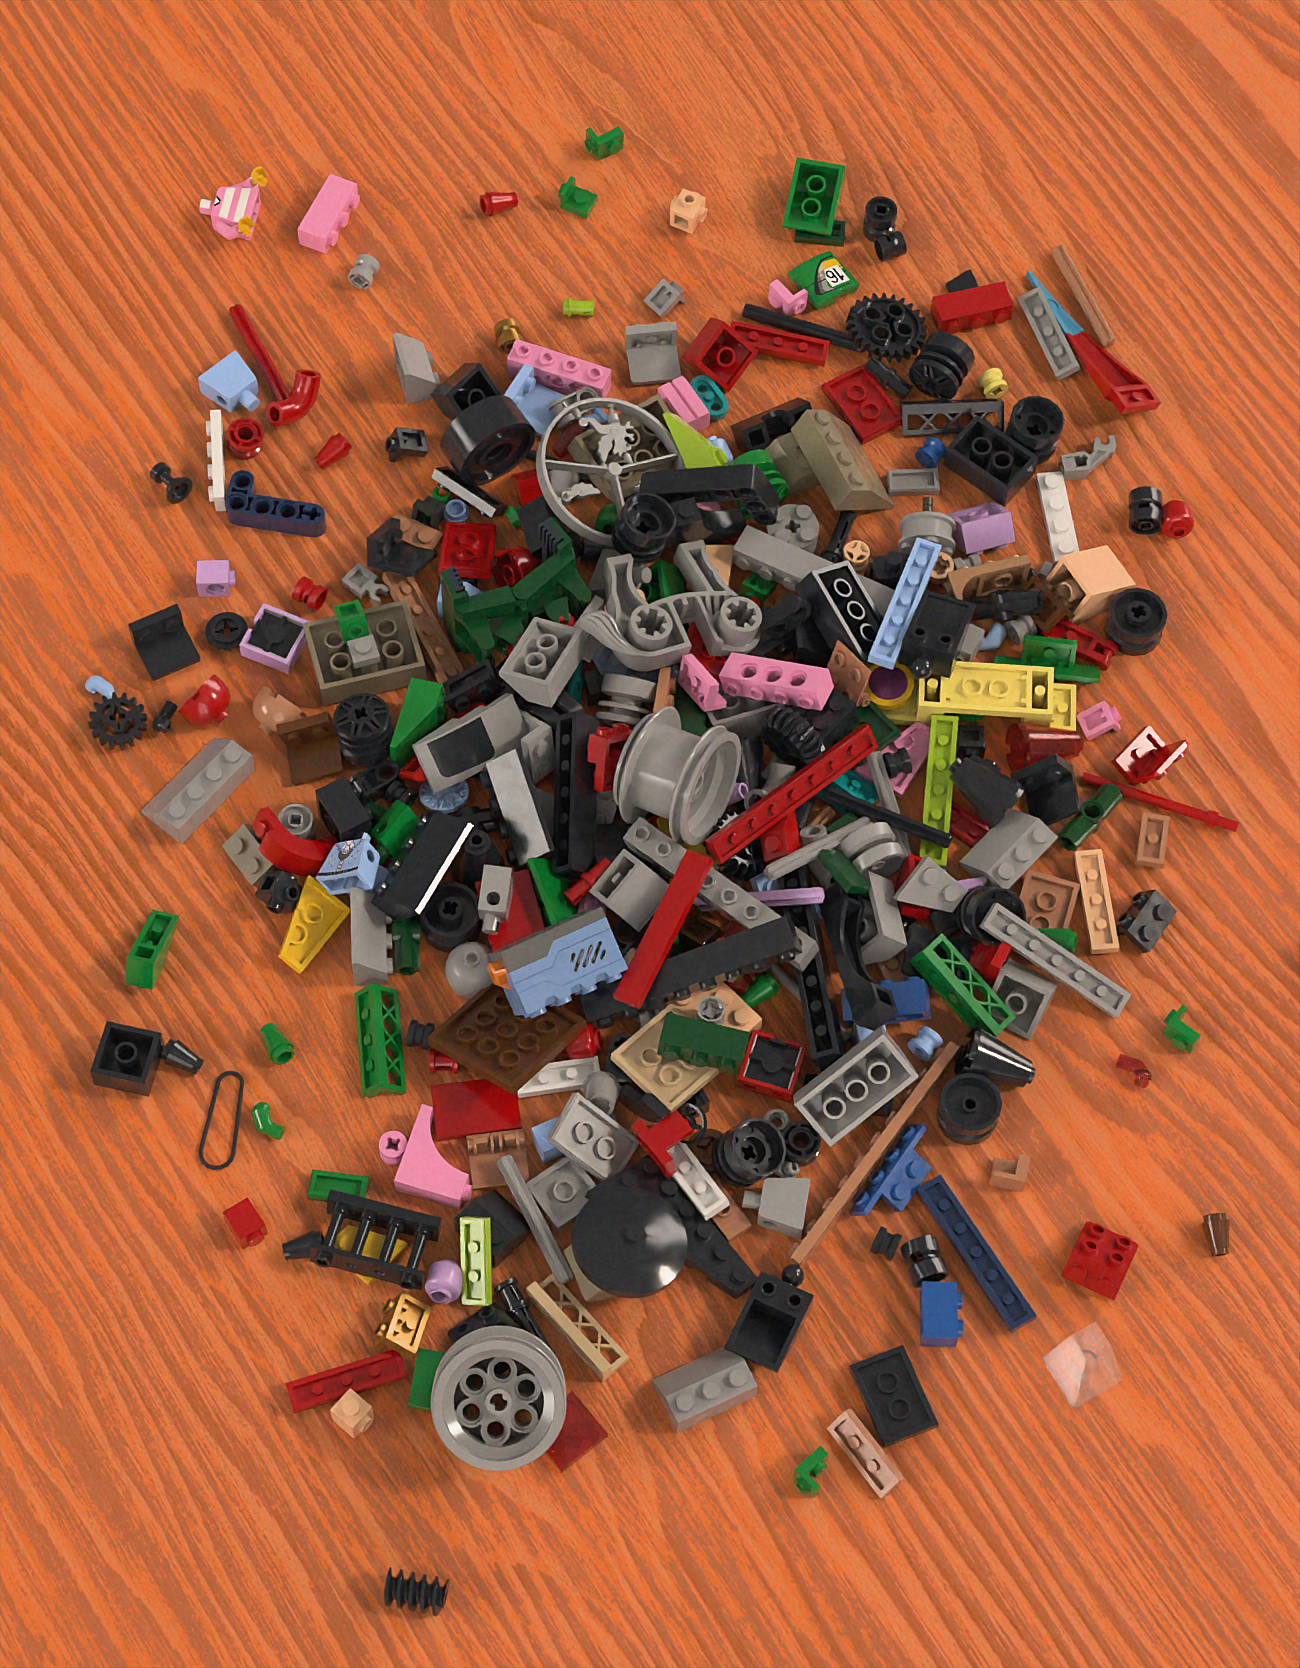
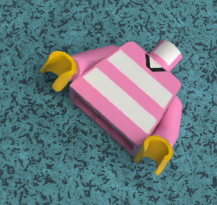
M256 167L252 171L251 177L242 183L229 187H220L215 201L201 199L200 214L211 215L213 229L227 240L241 238L251 241L261 204L259 188L257 187L258 184L261 187L267 185L265 176L268 173L262 167Z

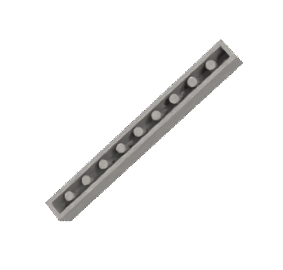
M749 525L746 526L733 548L732 562L739 568L751 570L766 580H773L782 584L791 591H796L795 586L811 571L835 564ZM857 574L884 619L895 590ZM973 624L969 625L957 661L973 662L983 643L984 629Z

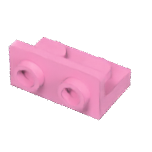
M693 654L683 655L677 682L704 712L725 708L727 702L718 693L719 683L716 679L712 677Z

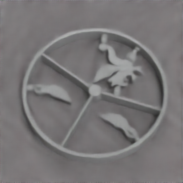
M599 397L581 400L560 412L543 433L536 456V471L539 485L544 498L556 516L580 536L595 543L612 547L614 546L611 541V535L598 532L586 526L563 506L568 504L574 497L584 498L586 496L599 495L600 491L597 488H593L591 484L581 482L579 485L575 484L570 491H563L557 497L550 484L546 469L603 475L604 479L611 484L619 517L624 506L618 478L620 474L672 461L676 470L686 469V466L672 435L653 415L629 402ZM588 408L608 409V425H601L591 417L581 418L582 415L579 410ZM614 410L630 415L645 424L658 436L670 455L633 463L630 454L627 453L631 450V445L627 447V442L624 438H628L631 442L634 441V434H629L625 431L627 429L632 430L634 427L630 426V422H627L625 426H621L618 414L614 413ZM572 413L576 419H580L578 421L580 427H586L590 424L595 432L603 435L596 444L598 448L596 453L600 456L601 461L600 466L546 460V444L554 425L563 417ZM612 447L613 455L617 453L618 458H620L623 454L626 465L620 466L618 463L613 462L607 467L605 462ZM640 481L633 489V493L639 492Z

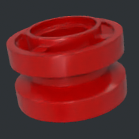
M239 418L233 421L227 431L226 444L229 452L239 459L256 457L261 452L263 446L264 432L261 425L250 418ZM247 437L249 440H242L241 438Z

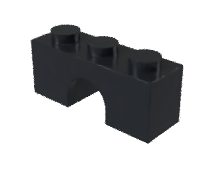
M797 397L731 425L737 448L745 453L763 449L771 444L770 439L792 432L791 428L806 410H812L810 402Z

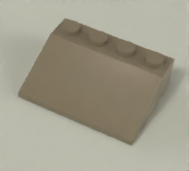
M659 394L636 405L653 415L670 432L662 415L666 412L670 413ZM625 413L618 414L621 426H625L627 422H630V426L634 427L632 430H625L629 434H634V441L631 442L628 438H624L627 442L626 446L629 447L631 445V450L627 453L630 454L633 463L670 455L658 436L645 424ZM608 420L601 423V425H608ZM591 428L574 437L567 449L575 462L600 466L601 461L600 456L596 453L598 450L596 444L603 435H599ZM612 447L605 462L607 467L613 462L618 463L620 466L626 465L623 454L620 458H618L617 453L613 455ZM674 462L620 474L618 478L623 500L635 494L632 491L641 480L643 473L676 470ZM584 473L615 504L610 482L605 480L603 475Z
M806 410L791 428V431L834 509H892L895 505L851 427L827 410Z
M406 600L363 609L369 635L373 634L381 662L359 668H354L347 643L343 642L341 630L335 616L302 623L323 706L342 702L344 699L355 694H376L409 686L411 677L426 680L425 663Z

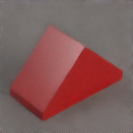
M536 469L511 474L521 507L541 495L544 496L539 485Z

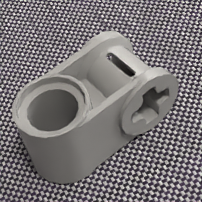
M585 387L552 401L547 405V408L552 410L556 417L565 408L579 402L580 399L598 398V395L593 389ZM594 408L582 409L579 411L583 416L584 414L588 415ZM571 413L559 420L557 426L559 429H562L579 419H576Z

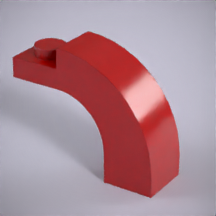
M269 806L259 810L251 826L256 835L262 840L258 850L266 859L287 872L304 877L308 875L317 877L333 846L339 843L333 835L319 840H305L293 835L283 826Z

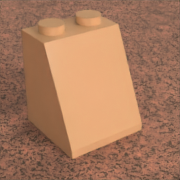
M1108 545L1063 555L1046 578L1056 588L1053 593L1057 597L1061 594L1072 605L1069 610L1075 616L1070 619L1065 615L1062 619L1075 625L1110 608L1112 600L1118 593L1134 588L1136 585Z

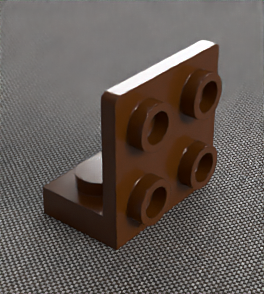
M328 712L276 725L277 735L287 747L291 781L294 785L344 772L343 758L334 720Z

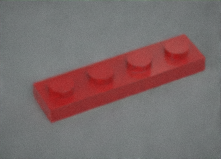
M733 320L730 327L759 351L758 353L821 367L825 366L830 347V341Z
M390 1350L285 1384L294 1414L340 1400L350 1388L359 1394L407 1379V1374L401 1354L395 1350Z

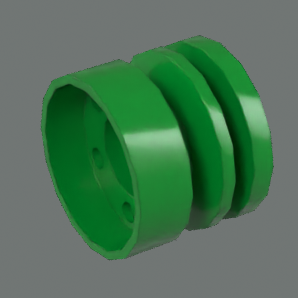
M757 449L749 451L729 464H752L759 467L780 497L779 505L787 498L790 487L783 479L782 474L776 471L777 467L766 450ZM734 500L737 506L741 507L743 515L746 518H752L741 501Z

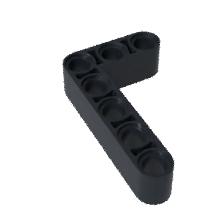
M752 464L645 472L641 475L638 492L656 494L665 499L669 504L694 497L696 503L740 500L753 520L761 525H773L776 523L780 501L778 493L763 471Z

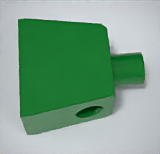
M396 800L370 832L371 837L378 844L375 850L380 856L379 865H382L388 858L391 861L396 857L398 858L402 852V849H400L402 843L416 829L414 824L418 819L408 805L399 800Z

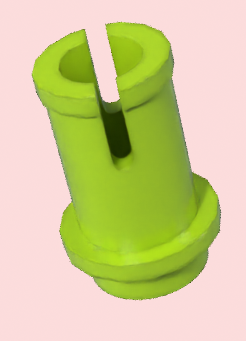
M568 297V300H563V315H568L569 318L571 315L593 317L594 300H571V297Z

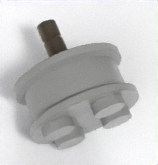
M924 497L921 512L908 514L899 521L898 528L902 538L898 542V550L901 554L907 553L910 555L918 537L942 545L941 552L951 557L956 549L955 541L952 539V534L956 530V522L946 514L933 512V498Z

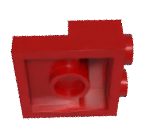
M613 724V729L598 727L596 728V733L589 734L587 761L596 763L594 771L595 791L606 792L613 790L614 777L620 755L633 731L629 729V725Z

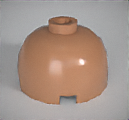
M262 686L253 701V715L260 722L258 728L270 736L273 732L277 733L276 725L307 717V714L303 713L300 708L281 695H274L271 693V689L266 686Z

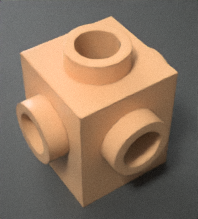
M683 188L678 197L675 196L671 202L670 225L692 234L698 223H702L707 215L708 209L705 208L706 197Z

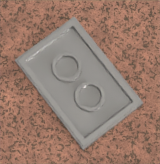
M578 1092L572 1093L546 1139L547 1142L601 1182L626 1168L639 1144L632 1133Z

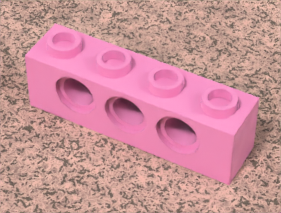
M516 339L507 358V376L515 378L526 363L534 367L536 383L559 393L569 395L588 387L593 389L599 398H606L611 388L612 369Z
M731 652L719 674L725 694L821 711L834 688L829 669L734 652Z

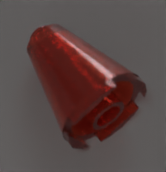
M1025 722L1012 723L1007 729L1005 745H1010L1011 752L1006 754L1007 761L1012 772L1053 754H1058L1067 761L1079 756L1080 751L1083 750V739L1074 730Z

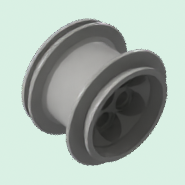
M666 706L656 713L645 716L630 734L620 755L615 772L613 795L623 820L627 823H635L639 817L642 818L651 812L669 820V831L675 842L697 845L704 841L712 832L713 826L717 825L718 818H721L732 795L741 760L739 737L735 733L727 731L721 725L710 728L701 737L681 730L679 713L672 706Z
M489 1326L472 1331L460 1338L448 1349L436 1370L431 1393V1414L436 1431L445 1446L454 1455L474 1467L491 1471H504L527 1465L549 1449L562 1428L567 1403L564 1373L552 1350L538 1337L525 1330L510 1326ZM498 1362H506L510 1365L511 1370L506 1375H499L495 1372L494 1366ZM471 1374H478L483 1378V1383L479 1387H471L466 1381L467 1377ZM522 1380H531L535 1384L533 1391L529 1393L520 1391L518 1384ZM503 1394L502 1397L504 1400H507V1403L502 1407H496L495 1401L490 1400L493 1395ZM467 1404L477 1405L480 1409L479 1414L475 1417L465 1415L463 1408ZM526 1409L531 1413L532 1417L528 1422L521 1423L516 1420L515 1413L518 1410ZM497 1421L504 1426V1430L502 1433L494 1435L488 1431L487 1426L491 1422Z

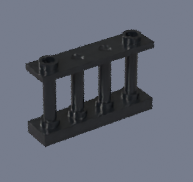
M330 1189L327 1198V1214L333 1216L323 1244L311 1243L310 1262H314L320 1267H333L398 1284L404 1289L422 1290L424 1271L417 1269L426 1242L429 1240L438 1241L442 1218ZM346 1218L360 1222L350 1252L334 1248L343 1219ZM371 1226L388 1229L378 1259L362 1255ZM400 1233L416 1237L406 1267L390 1263Z

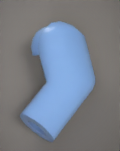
M993 623L990 626L989 633L983 638L979 651L999 648L1006 637L1005 626L1001 623Z
M91 676L85 682V688L88 692H99L102 696L105 695L108 700L112 698V692H115L113 685L100 676Z

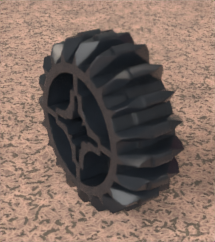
M775 705L766 711L758 722L759 734L764 739V744L768 745L770 751L777 758H780L783 763L797 766L799 771L825 751L824 742L819 737V732L815 731L813 725L809 724L806 718L800 716L799 712L795 713L792 708Z
M731 809L723 813L721 818H718L717 825L713 826V830L707 838L743 813L742 809L736 812ZM759 836L724 863L717 866L719 867L718 872H726L727 878L734 876L736 881L742 879L748 881L763 873L766 866L770 863L764 861ZM707 849V850H706V853H707L709 856H711L710 853H709V850Z

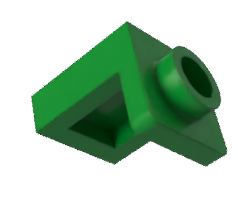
M618 126L597 136L591 128L586 129L584 144L590 154L593 153L598 160H601L623 149L624 133Z
M1182 1005L1178 1011L1172 1009L1165 1018L1164 1023L1167 1025L1163 1034L1171 1040L1176 1048L1185 1050L1190 1054L1197 1046L1201 1035L1181 1021L1188 1008Z

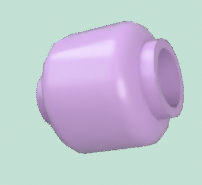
M446 1259L437 1261L430 1266L424 1288L432 1301L438 1304H448L459 1298L462 1291V1270L455 1261Z

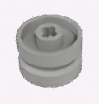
M877 822L858 829L845 838L837 847V850H841L861 875L870 871L886 879L898 872L907 858L901 845L895 842L896 836L886 822Z

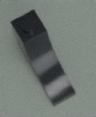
M694 497L670 504L676 515V526L669 537L674 555L679 544L703 540L705 545H713L740 537L747 526L741 507L725 511H708L699 508Z

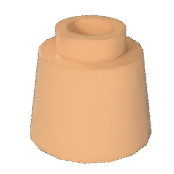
M940 552L929 579L932 583H945L947 572L953 571L954 562L948 554Z

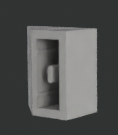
M623 849L589 892L639 932L656 912L669 884L635 856Z

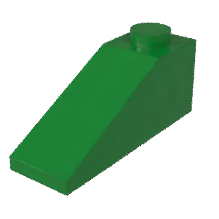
M152 910L127 956L125 984L150 990L154 988L164 966L179 921V915Z

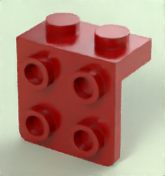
M1148 725L1139 731L1116 755L1111 763L1130 785L1146 784L1152 779L1157 781L1163 778L1169 771L1167 767L1185 755L1184 749L1189 743L1186 740H1181L1165 745Z
M1087 1221L1076 1241L1061 1277L1114 1301L1138 1249V1244L1126 1236H1121L1104 1228L1100 1224Z

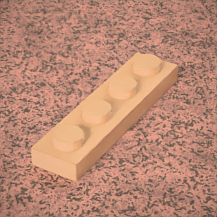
M1102 849L1076 851L1073 857L1078 884H1080L1079 891L1090 953L1118 952L1119 942Z

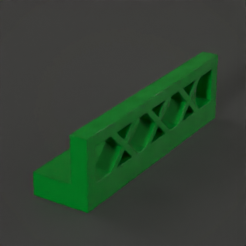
M943 933L909 961L968 1029L975 1025L996 1037L1016 1018ZM938 944L947 952V959H941L933 951ZM954 967L961 968L964 971L965 980H959L955 976ZM973 988L979 989L983 993L984 1002L977 1001L973 996ZM991 1009L998 1010L1005 1018L1000 1024L992 1018Z
M371 983L354 993L362 1096L373 1098L383 1091L403 1095L406 1093L398 990ZM381 995L389 997L388 1009L382 1003ZM384 1019L391 1026V1034H389L384 1028ZM386 1045L393 1051V1060L386 1054ZM388 1071L395 1077L396 1085L388 1083Z

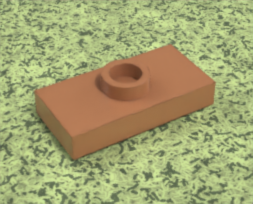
M718 1180L715 1183L726 1196L730 1205L711 1217L710 1220L727 1242L730 1243L751 1229L752 1224Z

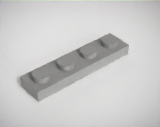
M1039 286L1018 297L1057 380L1059 381L1081 370L1041 287Z

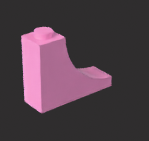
M422 1104L394 1179L395 1191L461 1210L463 1201L468 1202L472 1193L473 1186L469 1185V1174L454 1168L439 1154L431 1137V1127L434 1118L433 1107Z

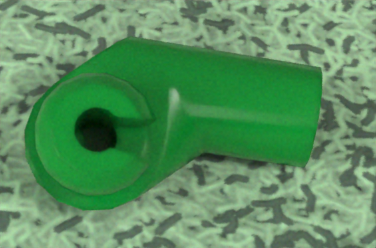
M259 1102L254 1105L251 1115L256 1129L261 1133L280 1140L285 1132V1127L271 1121L269 1112L271 1108L269 1104Z

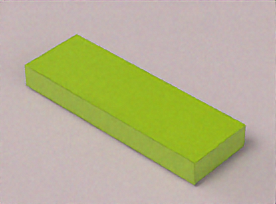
M460 1217L462 1304L492 1305L490 1218Z

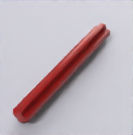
M240 304L231 306L229 309L230 316L277 401L286 399L290 392L243 307Z

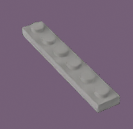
M993 903L979 926L1001 942L1003 941L1011 945L1014 951L1113 1018H1118L1132 995L998 903Z

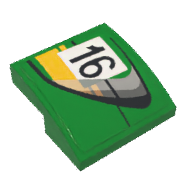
M831 251L808 259L789 271L787 275L800 291L805 289L808 292L807 299L816 309L835 304L839 296L856 292L860 285Z

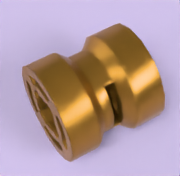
M503 319L495 324L494 332L495 336L499 339V350L501 353L509 354L516 339L523 341L522 336L518 334L520 332L519 324L514 319Z

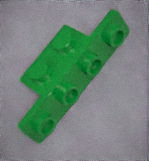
M1024 635L1021 658L994 656V664L1054 667L1055 681L1072 680L1082 684L1100 683V667L1074 664L1077 640Z

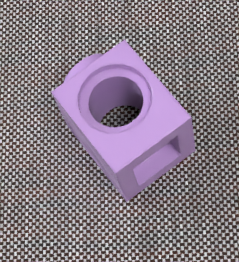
M229 560L197 561L196 585L199 597L230 596L231 586H235V570H230Z

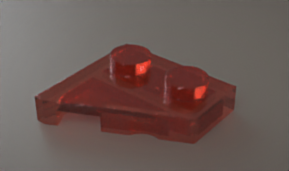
M573 1391L566 1398V1414L559 1435L545 1452L561 1473L608 1437V1433Z

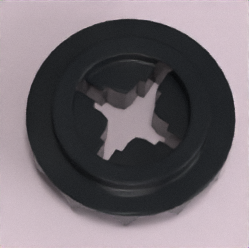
M223 612L209 620L205 632L210 645L215 646L218 650L227 649L231 651L234 647H240L239 644L245 636L248 626L240 615L233 612ZM225 625L228 626L231 632L228 639L223 634Z

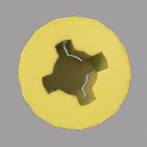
M999 368L988 369L978 377V383L984 388V395L987 399L999 398L1009 389L1007 382L1002 380L1003 374Z

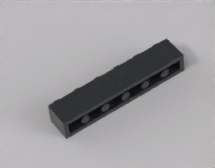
M578 711L563 714L556 718L553 845L555 850L552 854V874L574 881L580 880V875L583 872L587 873L595 866L597 791L594 790V771L596 763L587 761V744L589 734L596 733V728L599 727V719Z

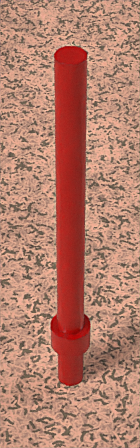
M1086 772L1083 773L1081 779L1082 783L1101 788L1104 783H1112L1119 788L1121 794L1125 797L1202 821L1204 825L1212 828L1218 826L1236 832L1239 824L1237 821L1219 816L1218 812L1212 810L1206 812Z

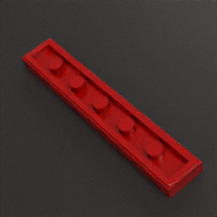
M690 850L686 851L628 969L613 995L616 1001L637 1009L641 1008L714 862L710 857Z

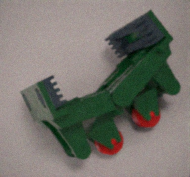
M552 517L538 525L539 540H542V564L513 587L507 585L469 596L455 566L440 571L443 624L456 653H471L478 663L489 658L495 667V659L492 654L493 648L497 652L499 651L509 657L534 617L573 627L575 625L574 618L578 621L588 606V601L591 599V591L575 567L572 539Z

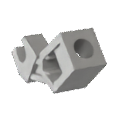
M1114 435L1108 436L1107 445L1100 442V437H1095L1093 451L1090 455L1085 451L1061 455L1059 469L1063 473L1064 481L1087 479V475L1107 458H1112L1117 446ZM1076 465H1084L1083 467H1076Z

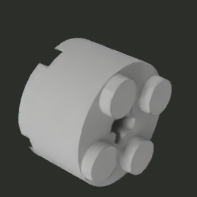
M796 504L779 507L777 521L773 525H767L766 533L812 554L816 550L819 523L811 508L807 505Z

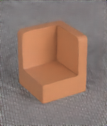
M1019 1154L1017 1162L994 1158L989 1185L1023 1192L1031 1156Z

